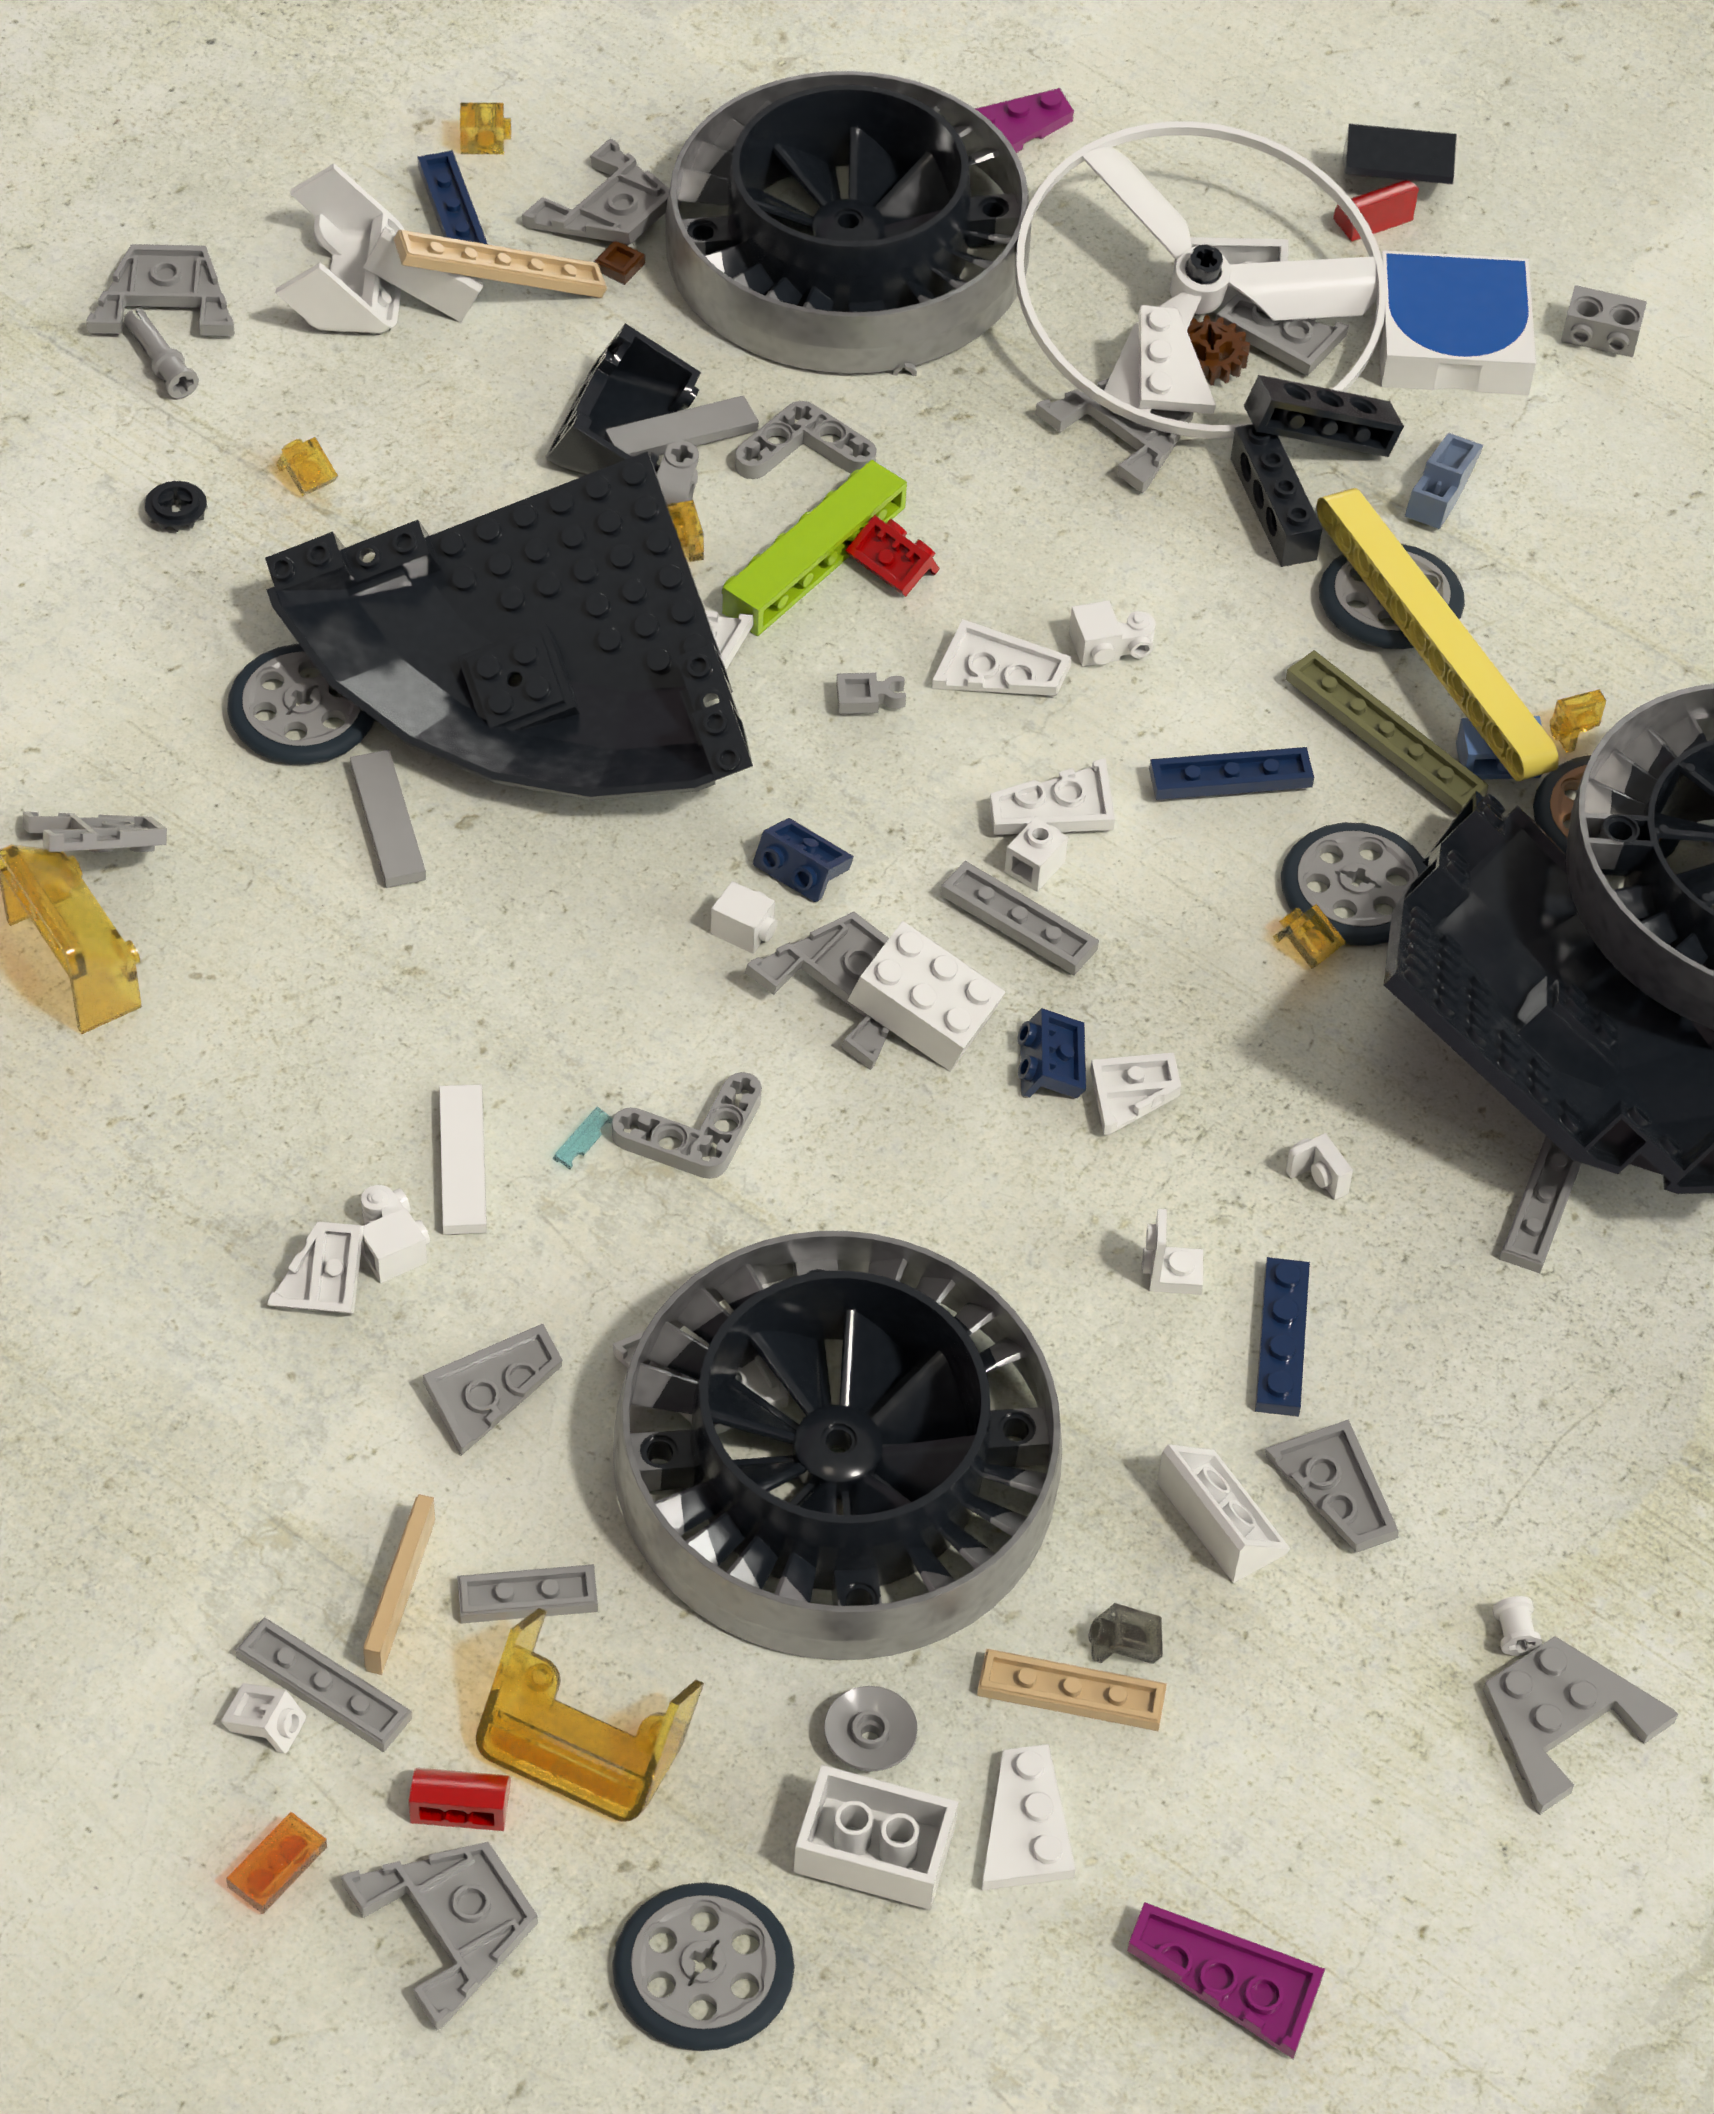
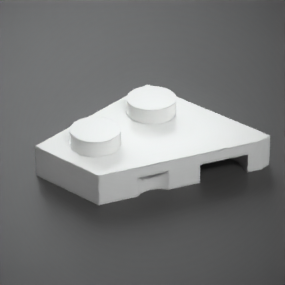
M1174 1052L1091 1060L1090 1071L1104 1135L1114 1133L1180 1096L1181 1082Z

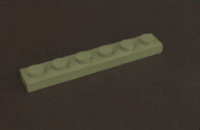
M1315 650L1287 669L1286 680L1457 814L1476 791L1483 797L1487 795L1489 787L1487 783Z

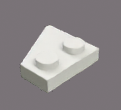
M317 1221L306 1239L304 1248L300 1253L296 1254L288 1267V1273L277 1290L273 1291L268 1298V1305L354 1314L364 1227L361 1225Z

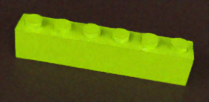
M870 460L860 470L856 469L853 471L844 484L837 490L830 491L811 512L807 511L804 513L794 527L787 533H781L775 539L773 545L762 554L755 555L745 569L738 575L731 576L725 582L722 588V614L728 618H739V614L753 615V626L750 632L758 637L850 557L845 550L874 515L887 523L889 519L895 518L905 509L907 481L873 460Z

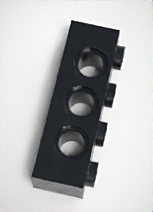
M1258 375L1244 404V408L1257 432L1384 457L1390 456L1404 428L1390 401Z
M1253 424L1235 427L1230 459L1280 566L1285 567L1317 560L1323 528L1279 436L1257 432Z

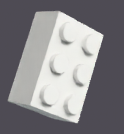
M902 921L860 976L847 1001L951 1072L990 1019L1006 991Z
M821 1765L795 1846L794 1873L931 1910L955 1830L958 1801Z

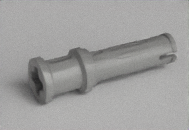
M135 309L140 319L135 316L132 310L129 311L124 317V324L152 360L153 373L159 379L165 381L166 390L169 395L180 399L192 394L198 386L199 378L195 371L186 367L184 364L185 359L181 352L169 347L143 309Z

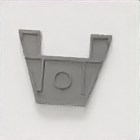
M610 138L590 155L593 168L611 176L573 209H569L544 197L540 198L522 214L523 226L531 229L631 244L666 213L669 188L649 170L644 172L639 168L636 159L631 154H624L620 151L619 144Z
M131 244L113 274L111 286L108 291L102 292L98 299L99 306L94 313L90 312L86 321L88 333L122 334L125 306H141L144 308L179 307L183 309L201 307L200 335L234 336L235 333L234 321L228 312L227 302L224 294L221 293L218 278L206 246Z
M1109 379L1097 382V386L1104 390ZM1078 389L1065 393L1064 399L1052 403L1049 399H1046L1036 404L1035 415L1058 432L1063 431L1085 414H1089L1138 450L1118 465L1117 475L1141 493L1147 490L1181 435L1159 431L1124 418L1095 402ZM1151 409L1150 413L1161 417L1188 423L1193 419L1194 413Z
M23 812V828L28 833H43V847L49 852L77 850L112 852L114 848L130 847V851L152 852L155 851V846L167 845V828L149 816L99 814L96 818H79L74 813H58V816H39V812Z
M852 912L810 932L809 937L794 944L789 942L778 947L775 953L763 959L757 957L747 964L745 974L773 995L799 969H802L861 1014L864 1019L844 1039L841 1048L871 1070L875 1066L889 1029L847 1000L860 976L889 938L856 912Z
M1556 1636L1487 1680L1483 1689L1504 1740H1508L1517 1759L1516 1767L1522 1780L1525 1779L1532 1794V1804L1539 1815L1570 1795L1574 1787L1571 1780L1547 1755L1548 1751L1611 1709L1617 1713L1644 1744L1673 1725L1678 1716L1677 1712Z
M489 1842L430 1854L427 1860L404 1865L398 1861L382 1865V1870L359 1874V1870L341 1876L342 1885L364 1918L408 1894L453 1962L454 1966L414 1988L416 2000L436 2031L444 2027L538 1924V1915Z

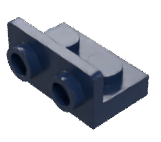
M787 818L763 830L753 859V865L813 902H818L823 898L828 881L850 870L854 856L791 818Z
M1041 1008L1029 1021L1022 1024L1018 1033V1044L1021 1046V1062L1018 1069V1077L1021 1079V1095L1030 1098L1040 1087H1044L1078 1099L1086 1091L1085 1023Z

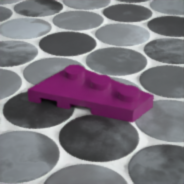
M1060 88L975 108L1003 133L1016 153L1023 150V144L1033 138L1042 139L1073 122L1074 115L1073 108Z

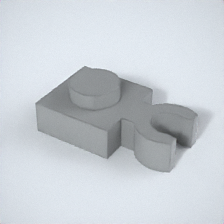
M837 673L836 687L839 714L878 713L879 704H885L894 709L904 708L906 705V693H894L895 691H904V677L891 676L884 681H877L876 673Z

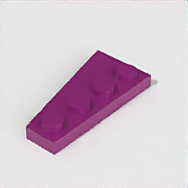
M1144 1902L1127 1951L1294 2060L1325 1968Z

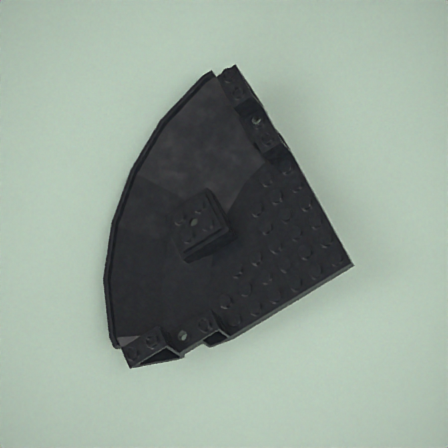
M648 452L641 453L433 535H429L420 521L415 520L346 548L332 531L265 557L274 587L266 589L273 609L335 691L408 746L491 782L594 801L697 792L715 785V781L753 766L745 728L732 696L733 690L724 661ZM375 553V557L371 562H363L366 554ZM512 675H521L522 681L518 686L512 687L508 684V680ZM719 699V703L706 707V702Z
M1476 791L1423 860L1427 868L1406 888L1392 911L1384 986L1572 1160L1615 1174H1619L1629 1164L1663 1175L1664 1190L1676 1194L1714 1193V1030L1688 1020L1664 1007L1643 993L1615 968L1592 940L1579 917L1572 900L1567 879L1566 854L1518 805L1505 818L1502 815L1505 812V808L1493 795L1488 793L1483 797Z

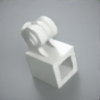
M1109 600L1072 607L1069 635L1082 667L1119 661L1120 656L1129 654L1134 658H1143L1152 652L1155 620L1150 614L1143 611L1132 612L1128 616L1127 623H1121L1117 621Z
M374 1185L365 1189L361 1197L362 1216L366 1224L363 1225L361 1253L380 1284L426 1264V1245L430 1243L429 1234L421 1220L414 1221L410 1215V1205L403 1190L399 1188L392 1191L391 1188L384 1185Z

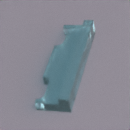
M596 1107L555 1153L553 1160L557 1163H562L571 1170L573 1167L572 1161L577 1155L584 1156L602 1135L600 1129L606 1123L611 1124L613 1118L599 1107Z

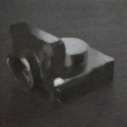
M1114 1603L1091 1623L1088 1638L1092 1644V1661L1103 1663L1113 1653L1154 1664L1163 1657L1162 1616Z

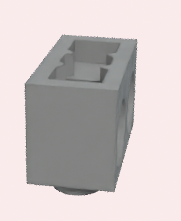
M1575 285L1561 341L1633 357L1647 301Z

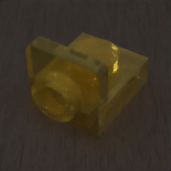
M316 437L305 442L302 439H296L281 449L282 454L276 466L279 471L287 469L302 497L336 481L338 475Z
M694 501L667 504L682 547L685 548L688 561L704 560V533Z
M1600 689L1557 700L1553 718L1550 719V731L1556 741H1560L1566 753L1575 751L1580 731L1586 732L1600 726L1606 704V699Z
M1317 904L1305 912H1302L1299 907L1294 909L1279 921L1283 929L1272 936L1277 943L1287 937L1311 969L1319 965L1346 943Z

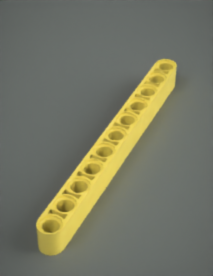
M1351 488L1320 497L1317 501V515L1323 528L1509 774L1516 781L1520 782L1555 771L1559 765V757L1556 746L1363 494L1357 488Z

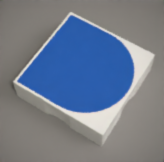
M1382 251L1381 257L1387 283V304L1380 344L1381 387L1426 390L1456 388L1481 393L1529 395L1536 366L1529 259Z

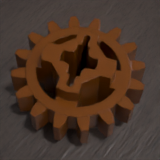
M1204 315L1203 322H1198L1194 317L1192 318L1187 329L1189 338L1204 376L1208 379V383L1214 385L1215 379L1218 378L1225 384L1229 383L1230 375L1238 378L1241 374V368L1246 369L1250 342L1245 341V332L1236 333L1237 324L1232 323L1226 326L1223 324L1224 318L1219 317L1216 322H1213L1208 315Z

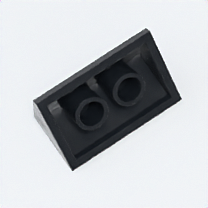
M1349 124L1342 157L1344 172L1349 175L1453 184L1457 134Z

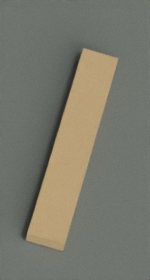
M398 230L393 239L401 264L405 266L602 298L607 290L598 263L405 230Z

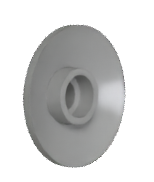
M862 1686L843 1693L832 1703L825 1718L824 1732L830 1750L841 1762L862 1771H881L896 1766L910 1754L917 1738V1720L911 1706L899 1694L883 1687ZM866 1732H873L878 1738L870 1740L862 1737V1735Z

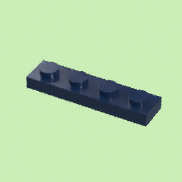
M453 150L418 156V169L443 237L488 244Z
M1307 747L1150 759L1149 765L1156 800L1312 788L1314 782V774Z
M1271 1257L1266 1259L1255 1412L1299 1417L1310 1262Z

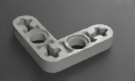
M796 401L789 404L739 445L735 455L737 473L747 479H758L765 476L802 444H805L848 473H852L856 469L860 470L870 460L876 462L877 449L875 444L814 404L807 401ZM825 434H834L840 439L836 442H826L821 437ZM772 436H782L787 441L782 444H773L767 439Z
M740 1072L729 1076L723 1084L700 1130L638 1108H624L613 1117V1141L623 1150L707 1179L717 1178L727 1170L760 1106L761 1083L756 1076L750 1073ZM743 1090L749 1091L740 1100L739 1108L735 1106L736 1094H740ZM721 1119H731L738 1126L732 1131L724 1132L718 1130L714 1124ZM632 1125L638 1126V1129H633L631 1133L624 1132V1129H630ZM652 1131L651 1141H647L646 1137L650 1138V1132ZM672 1136L678 1138L682 1144L676 1149L668 1150L661 1147L658 1142L664 1137ZM715 1143L717 1145L716 1157H711L709 1161H704L702 1157H707L710 1154L712 1145Z

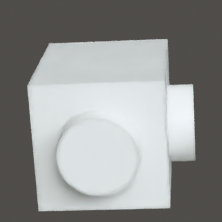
M1035 817L1007 846L1004 872L1038 892L1065 863L1068 836L1055 826L1048 825Z
M732 881L711 908V934L754 954L763 941L768 942L772 938L778 922L774 919L775 901L760 891H753Z

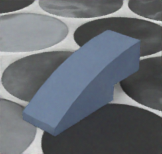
M1448 433L1426 462L1423 476L1412 489L1405 517L1440 529L1459 499L1482 452L1483 445Z

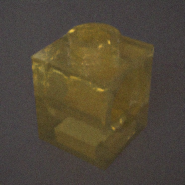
M460 102L461 154L504 155V140H511V118H504V103Z

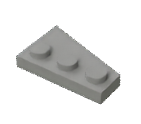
M1237 294L1216 316V321L1219 317L1224 318L1223 324L1226 326L1232 323L1237 324L1236 333L1245 332L1246 342H1250L1254 347L1307 376L1346 337L1349 325L1338 322L1332 327L1315 322L1316 319L1273 321L1249 298Z
M542 1323L424 1374L423 1383L462 1456L562 1367V1358Z
M1349 1419L1265 1448L1266 1457L1356 1553L1398 1538V1528Z

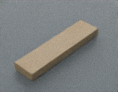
M421 1494L415 1497L363 1646L364 1664L367 1672L383 1674L435 1523L433 1497Z
M986 1648L977 1696L1159 1731L1167 1683Z

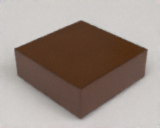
M614 241L594 263H598L603 275L625 285L645 265V254L623 243Z

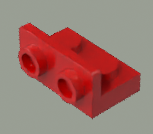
M876 515L871 518L845 550L851 558L905 597L927 571L936 575L940 570L933 559L936 553L927 544L919 539L913 543L905 537L907 532L892 519L885 523Z

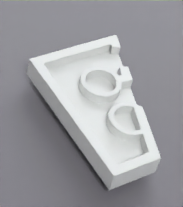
M1141 305L1138 313L1139 408L1214 414L1216 408L1215 401L1178 308Z

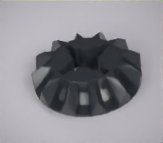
M185 481L162 483L153 488L145 499V512L150 523H158L161 530L169 526L173 527L176 532L179 531L181 526L193 529L196 520H204L205 510L207 509V499L204 492L196 485ZM174 500H178V504H180V511L172 512L173 505H175Z

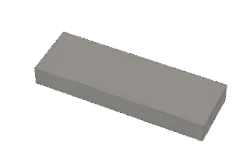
M594 1564L457 1576L461 1624L598 1612Z

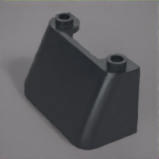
M625 323L589 371L546 455V459L559 467L590 474L631 458L632 456L604 439L605 429L674 413L682 405L689 408L699 392L695 384L701 372ZM651 452L649 455L655 471L658 473L660 465L657 464L659 456Z

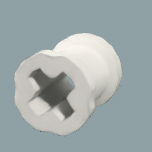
M1513 1596L1505 1598L1493 1606V1615L1496 1620L1500 1621L1504 1636L1500 1643L1504 1654L1512 1656L1526 1655L1542 1644L1540 1634L1534 1631L1531 1618L1534 1605L1528 1597Z

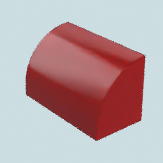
M1404 180L1353 197L1351 200L1365 218L1372 233L1375 234L1413 221L1419 188L1411 181ZM1337 204L1333 216L1334 221L1351 242L1361 239L1348 216Z
M415 1768L409 1796L410 1823L504 1831L511 1777L510 1775Z

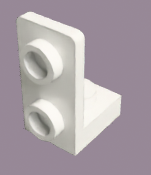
M1158 1209L1156 1223L1147 1224L1146 1248L1143 1249L1142 1274H1150L1149 1291L1201 1295L1203 1287V1249L1166 1247L1167 1209Z

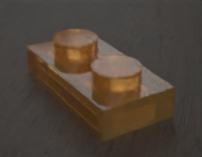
M290 1812L226 1878L227 1887L260 1913L264 1914L327 1848V1840L302 1819Z

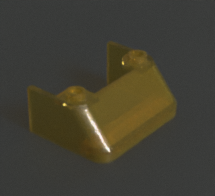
M10 844L0 849V887L6 921L12 926L30 918L69 976L77 1027L80 1033L89 1032L141 1008L136 964L140 963V957L137 949L131 940H123L83 881V874L76 858L73 855L67 857L63 851L49 852L45 848Z
M538 1608L510 1629L476 1732L477 1748L488 1761L610 1818L622 1822L634 1820L648 1807L682 1748L704 1683L694 1680L670 1701L666 1713L657 1712L649 1715L639 1725L636 1736H633L555 1700L561 1682L559 1671L552 1661L534 1653L547 1611Z

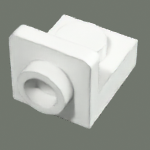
M1326 1133L1313 1139H1303L1292 1147L1289 1151L1286 1173L1290 1178L1311 1170L1316 1184L1320 1188L1325 1187L1333 1200L1349 1194L1353 1169Z
M243 1683L221 1722L230 1732L265 1737L277 1752L287 1753L300 1732L306 1715L287 1690Z

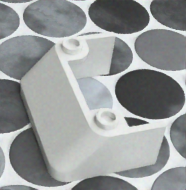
M334 163L295 186L290 191V195L315 216L314 237L322 248L327 249L332 254L331 268L328 270L322 263H318L277 287L275 294L305 318L309 325L319 330L383 333L397 324L401 289L363 268L384 227L396 233L398 230H404V228L392 214Z

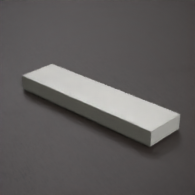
M482 1084L439 1086L443 1234L487 1233Z

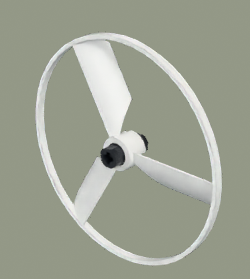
M1169 121L1126 128L1103 136L1066 158L1049 174L1028 205L1021 223L1015 251V280L1021 309L1029 329L1052 364L1075 387L1095 402L1135 423L1163 432L1207 439H1233L1235 427L1252 424L1207 425L1188 423L1150 413L1151 409L1139 408L1138 322L1133 326L1104 390L1096 386L1073 367L1049 339L1032 306L1026 285L1024 270L1025 241L1033 216L1042 200L1062 177L1083 161L1096 172L1177 260L1170 283L1172 298L1159 307L1178 308L1186 330L1194 315L1212 312L1221 305L1229 284L1254 302L1273 321L1363 316L1376 300V316L1370 341L1352 370L1332 390L1345 392L1364 370L1375 349L1384 322L1387 304V283L1379 247L1368 223L1344 190L1325 172L1291 149L1268 138L1238 128L1193 121ZM1193 135L1236 142L1265 152L1302 172L1335 200L1359 233L1369 257L1229 264L1228 260L1217 248L1209 245L1192 247L1186 220L1127 157L1111 147L1148 137Z

